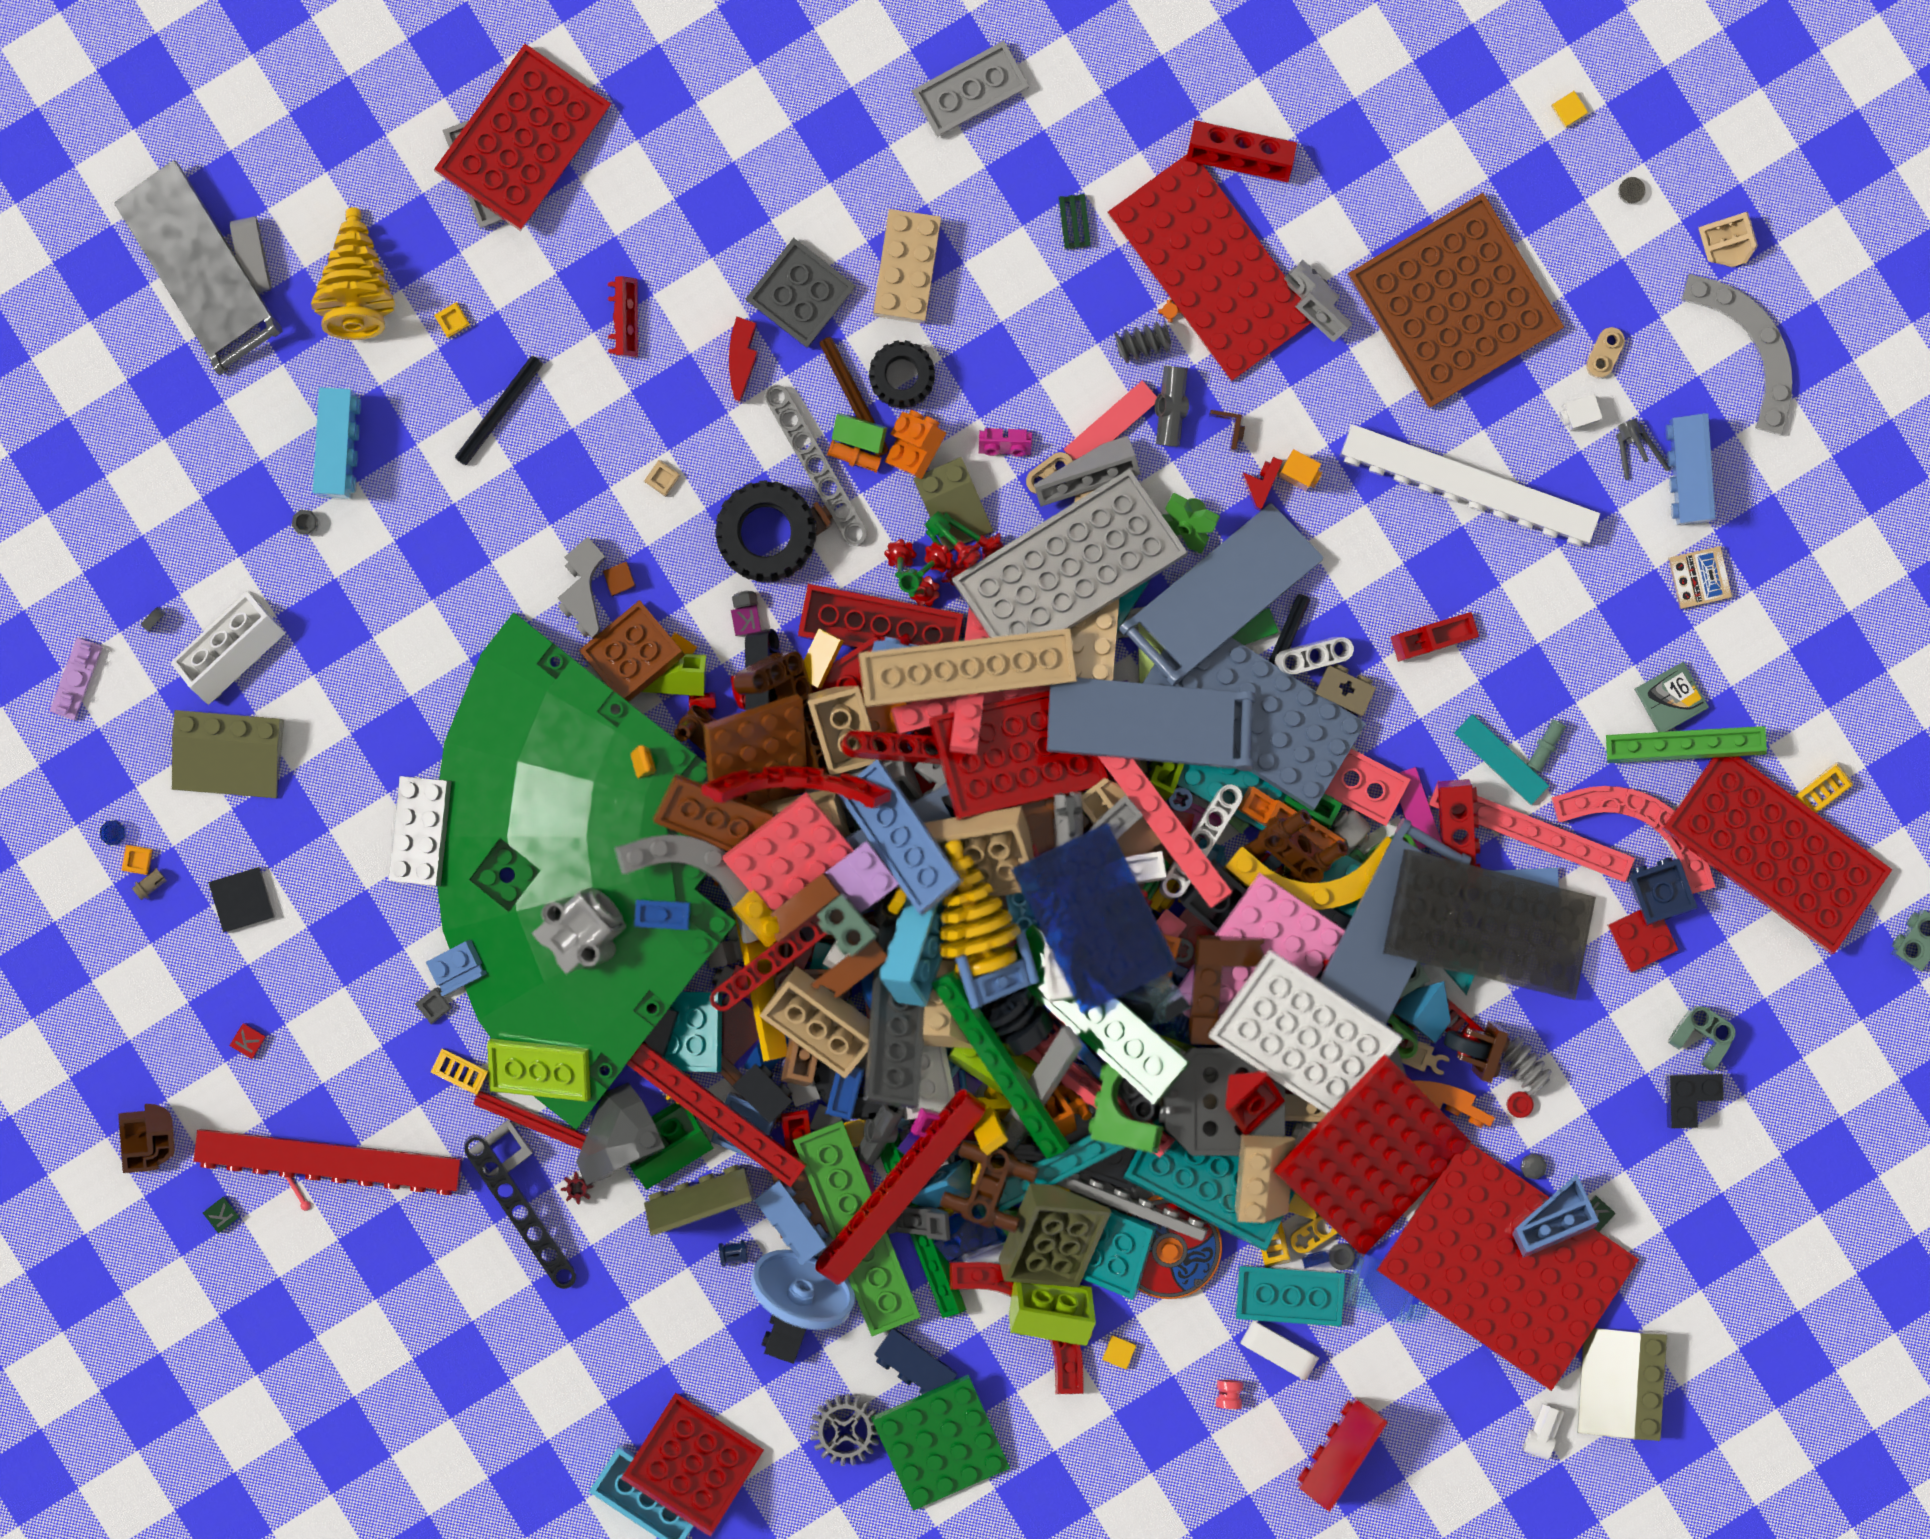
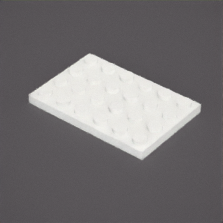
M1271 949L1265 954L1209 1033L1211 1039L1255 1068L1266 1072L1269 1077L1326 1114L1383 1054L1389 1058L1403 1039L1402 1035Z

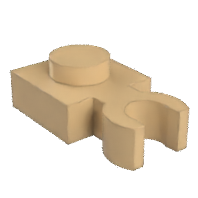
M1411 1040L1408 1041L1406 1048H1410L1413 1045ZM1418 1041V1050L1413 1057L1408 1059L1401 1058L1402 1063L1425 1072L1428 1065L1434 1073L1443 1075L1444 1071L1437 1068V1061L1444 1060L1449 1062L1450 1059L1442 1054L1433 1056L1434 1047Z

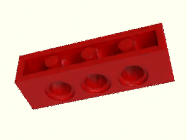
M1194 120L1186 161L1288 183L1297 142Z
M1469 779L1438 781L1441 843L1461 855L1465 853L1471 857V861L1464 870L1455 889L1477 888V880L1481 879V865L1476 864V854H1480L1479 838H1475L1474 828H1479L1478 813H1473V803H1477V788L1472 787ZM1456 804L1465 805V810L1462 813L1454 814L1452 812ZM1457 830H1466L1467 834L1463 839L1457 840L1453 838ZM1441 855L1442 864L1454 870L1456 864Z

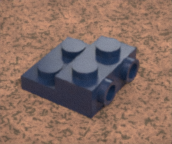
M1669 857L1658 861L1657 866L1649 869L1647 866L1638 867L1632 870V874L1628 877L1636 903L1639 904L1646 926L1697 910L1698 908L1680 859L1672 860Z

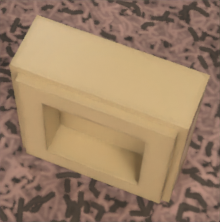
M658 460L644 482L666 497L681 475Z

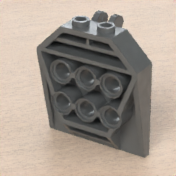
M1189 1048L1182 1056L1190 1064L1163 1095V1107H1159L1158 1121L1163 1123V1128L1189 1155H1240L1241 1136L1236 1134V1123L1225 1108L1229 1075L1235 1074L1236 1070L1240 1067L1245 1068L1248 1073H1255L1259 1069L1227 1048ZM1212 1067L1216 1071V1078L1208 1083L1203 1078V1072L1206 1068ZM1270 1077L1285 1100V1087ZM1207 1094H1212L1216 1098V1104L1212 1109H1207L1203 1105V1098ZM1285 1102L1249 1135L1285 1137ZM1211 1120L1216 1125V1131L1214 1134L1207 1136L1203 1132V1125Z

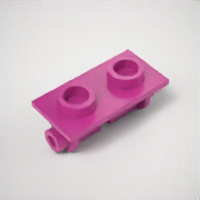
M985 428V431L979 430L980 454L988 456L1010 454L1015 457L1031 455L1032 432H1027V429H1008V438L1003 437V429Z

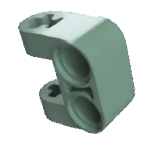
M1694 1006L1688 1010L1668 1039V1043L1680 1050L1693 1030H1696L1713 1042L1702 1059L1701 1065L1710 1071H1714L1734 1040L1735 1028L1730 1022L1704 1006ZM1699 1010L1703 1011L1706 1015V1020L1702 1025H1697L1693 1020L1694 1014ZM1720 1025H1724L1728 1030V1035L1723 1040H1719L1716 1036V1029Z

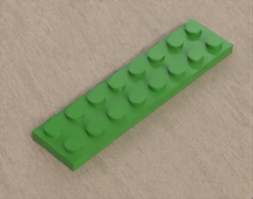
M843 1120L793 1139L800 1159L807 1164L804 1168L833 1240L872 1195ZM886 1231L848 1276L871 1337L921 1317Z

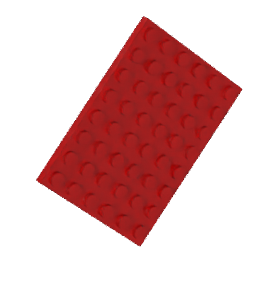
M1468 1141L1465 1144V1149L1453 1156L1446 1169L1437 1178L1376 1271L1549 1391H1552L1639 1259L1593 1228L1523 1258L1512 1233L1518 1225L1550 1197Z

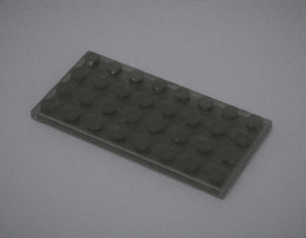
M1404 849L1383 954L1569 1000H1576L1596 897Z

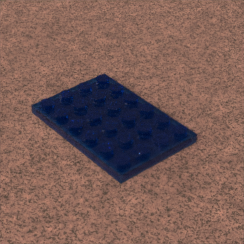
M1108 822L1011 869L1081 1015L1179 968Z

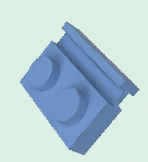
M471 940L465 941L426 962L436 985H439L441 988V996H445L487 974L486 970L483 971L480 965L482 962Z

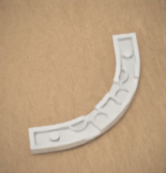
M1162 851L1125 857L1104 865L1098 875L1097 904L1119 889L1140 883L1166 880ZM1069 893L1061 902L1051 921L1045 944L1044 965L1049 1002L1076 999L1071 961L1077 931L1071 914Z

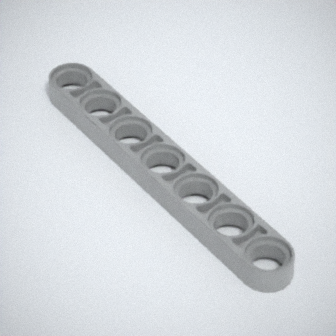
M781 385L769 387L765 393L766 402L823 503L831 513L843 538L852 546L861 545L867 537L865 526L785 387ZM781 390L784 393L785 399L781 404H773L769 398L772 391ZM786 413L796 414L798 422L795 426L787 427L783 424V416ZM801 435H806L811 440L809 448L805 450L798 449L795 444L796 439ZM813 458H819L824 463L823 469L818 473L810 471L808 467L810 460ZM832 481L836 484L837 490L833 495L828 496L822 492L821 486L824 482ZM838 504H846L849 507L850 512L846 518H838L835 515L834 509ZM853 526L859 527L863 532L861 539L858 541H852L847 536L848 530Z

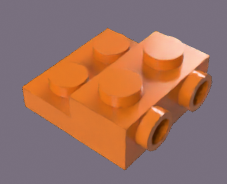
M912 409L909 414L902 411L890 435L896 438V441L889 450V454L884 462L922 479L947 433L938 428L939 422L928 416L924 419L923 415Z

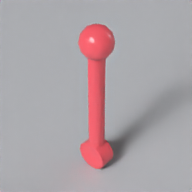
M285 1177L301 1202V1209L304 1211L309 1210L311 1207L310 1202L304 1199L293 1179Z

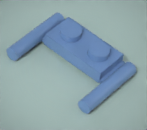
M1024 930L1016 937L1022 959L1016 960L998 970L973 978L965 954L956 957L971 1009L980 1007L982 1004L1040 981Z

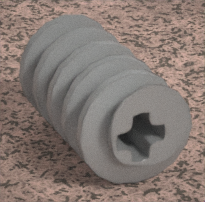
M1521 1036L1509 1043L1501 1063L1511 1062L1508 1071L1518 1070L1514 1078L1515 1080L1525 1079L1521 1087L1531 1086L1532 1088L1528 1093L1531 1096L1549 1082L1550 1079L1548 1078L1552 1071L1551 1069L1542 1071L1545 1062L1535 1063L1538 1054L1532 1053L1528 1055L1532 1047L1529 1044L1522 1046L1525 1038Z

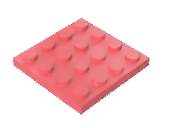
M806 792L722 857L750 892L754 890L774 912L855 849Z

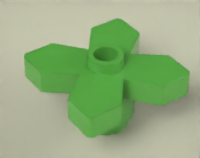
M1173 493L1165 508L1168 514H1162V516L1176 536L1182 535L1188 548L1201 554L1209 540L1206 533L1213 532L1220 516L1206 509L1205 504L1197 498L1186 499Z

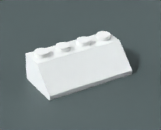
M246 591L170 663L189 688L209 705L234 681L239 679L241 674L253 663L257 662L272 645L276 644L285 632L257 600Z

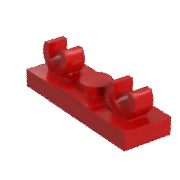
M618 276L615 277V282L611 281L608 283V287L615 288V295L608 297L609 301L615 302L613 313L615 334L608 335V339L615 340L616 347L608 349V353L635 358L638 357V279Z

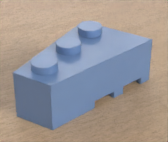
M1575 1174L1563 1187L1556 1191L1544 1204L1515 1228L1512 1234L1523 1258L1595 1228L1599 1223L1578 1175Z
M778 1180L757 1196L754 1201L771 1225L782 1236L786 1246H789L797 1256V1261L802 1266L827 1247L828 1241L825 1238L829 1235L820 1223L815 1226L809 1218L813 1214L804 1202L799 1204L793 1197L797 1194L794 1188Z

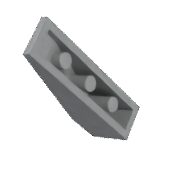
M1125 436L1104 443L1035 483L1034 487L1040 507L1097 489L1128 469H1131L1135 476L1140 475L1137 458L1129 437Z

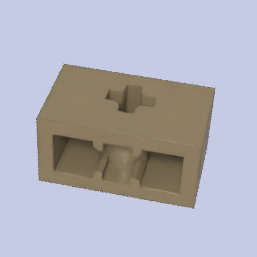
M1335 663L1333 667L1328 665L1315 690V694L1362 717L1376 690V687L1371 685L1373 681L1362 675H1358L1355 678L1347 674L1349 669ZM1349 682V688L1353 692L1347 693L1344 696L1342 695L1343 690L1339 686Z

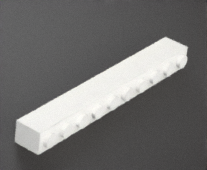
M1353 424L1349 428L1340 453V457L1345 458L1344 462L1349 465L1359 467V464L1370 467L1369 472L1380 476L1388 473L1394 476V481L1408 485L1409 481L1416 483L1421 491L1433 494L1434 490L1441 492L1446 500L1458 503L1459 499L1466 501L1471 509L1481 512L1483 508L1493 511L1492 516L1506 521L1508 517L1518 520L1517 525L1527 529H1532L1533 526L1543 529L1542 534L1552 538H1557L1558 535L1568 538L1567 543L1577 547L1590 543L1600 513Z

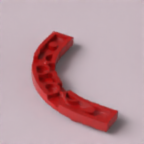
M800 766L763 767V772L750 774L747 770L733 772L702 784L701 793L716 803H726L732 798L755 790L787 787L789 789L811 788L843 795L847 799L863 803L868 808H877L879 805L891 801V790L862 778L845 773L837 777L824 774V769Z
M984 1262L950 1263V1290L981 1289L995 1291L1009 1297L1012 1296L1014 1282L1004 1281L1000 1264ZM1049 1340L1054 1356L1055 1394H1084L1083 1362L1080 1345Z

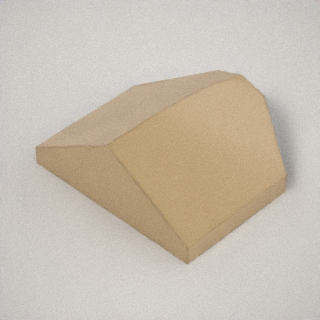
M1748 212L1698 227L1707 259L1712 263L1729 267L1747 263L1758 246Z
M1104 778L1081 795L1082 810L1094 825L1126 794L1119 784Z

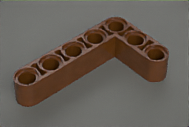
M796 651L774 653L736 673L733 681L734 688L741 695L764 693L775 688L778 700L795 694L802 698L807 767L824 769V774H829L808 705V695L813 693L802 656Z

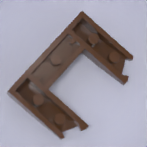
M1197 935L1188 1040L1191 1044H1219L1209 1037V1033L1223 1015L1218 1014L1222 966L1257 967L1264 957L1260 946L1265 943L1263 938Z

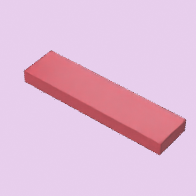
M1142 380L1067 445L1063 451L1074 461L1098 446L1115 440L1155 405L1157 396Z

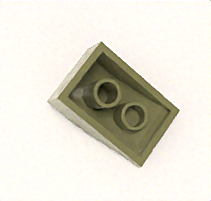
M962 457L926 472L922 479L913 478L930 518L937 511H940L942 514L946 512L952 519L979 536L993 532ZM949 524L952 527L949 532L958 541L966 544L974 540ZM945 535L939 538L941 544L947 545L949 551L954 549V545Z

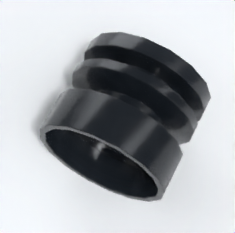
M1027 987L993 1000L983 1014L1011 1056H1020L1035 1048L1047 1037L1054 1026V1020L1042 1006L1037 1005V999L1031 995V991Z

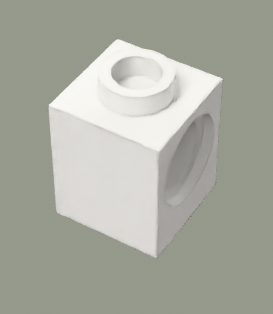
M1595 394L1564 403L1562 405L1563 410L1559 412L1563 425H1568L1570 431L1603 419Z

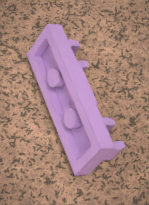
M77 637L50 712L76 721L103 649L102 646Z

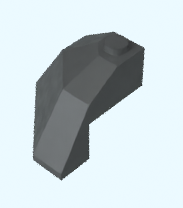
M629 1083L611 1089L602 1096L576 1161L586 1186L610 1177L613 1172L662 1152L665 1148L643 1101Z

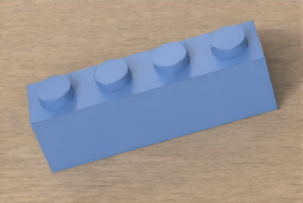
M1708 413L1672 418L1669 420V425H1666L1665 428L1666 440H1671V451L1667 452L1668 466L1673 469V477L1669 478L1670 493H1674L1675 503H1671L1672 519H1676V525L1709 523L1716 519Z

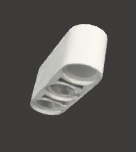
M1331 637L1281 651L1275 658V665L1283 673L1298 674L1346 661L1353 655L1354 646L1347 638ZM1338 642L1343 646V652L1339 656L1334 651V647ZM1316 649L1319 657L1313 663L1310 659V652ZM1289 655L1294 659V665L1291 669H1288L1285 665V660Z
M1254 1320L1240 1342L1243 1346L1307 1381L1319 1360V1357Z

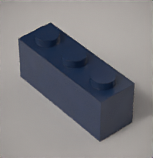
M896 1328L888 1332L874 1352V1355L878 1357L876 1362L887 1370L892 1367L898 1371L897 1377L908 1385H911L912 1382L921 1388L919 1390L921 1394L950 1383L957 1376L955 1370Z

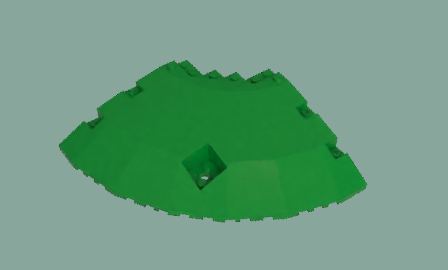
M513 612L481 653L444 741L439 780L452 782L441 886H437L443 934L449 949L471 940L482 962L480 965L483 971L486 970V975L464 987L479 1023L491 1039L589 1049L591 1099L586 1102L534 1096L577 1130L716 947L724 942L736 927L737 921L698 890L709 876L703 871L685 863L664 862L624 874L621 873L615 847L650 836H687L654 823L653 817L674 775L678 774L701 784L707 783V763ZM553 657L560 659L559 666L553 667L551 665ZM614 704H618L621 708L620 713L613 714L611 707ZM640 745L650 749L656 769L655 774L643 778H637L631 759V752ZM506 867L511 868L515 873V877L510 883H505L500 878L501 870ZM592 887L605 894L615 904L622 915L626 928L612 940L616 951L610 960L593 966H585L583 969H576L566 974L557 964L554 953L548 947L541 945L532 933L544 923L542 909L547 903L566 897H574L579 891ZM636 900L691 903L689 930L635 927ZM650 1003H654L657 1006V1011L653 1014L647 1010V1006ZM603 1065L610 1068V1073L606 1076L600 1072V1068Z

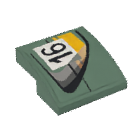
M1684 662L1634 689L1658 732H1666L1709 708Z

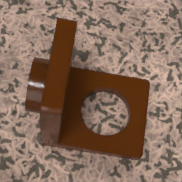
M1210 410L1209 416L1235 420L1230 451L1235 452L1237 442L1243 441L1245 426L1240 425L1242 415Z
M815 502L810 509L817 524V536L831 527L830 519L833 517L825 505L820 507L818 502Z

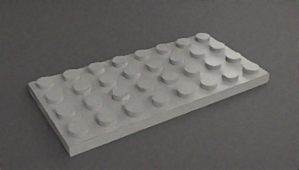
M1128 469L952 578V582L990 638L1071 629L1188 556V552L1131 469Z

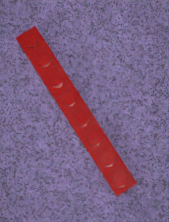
M643 1042L628 1061L627 1065L789 1187L793 1185L807 1166L806 1163Z

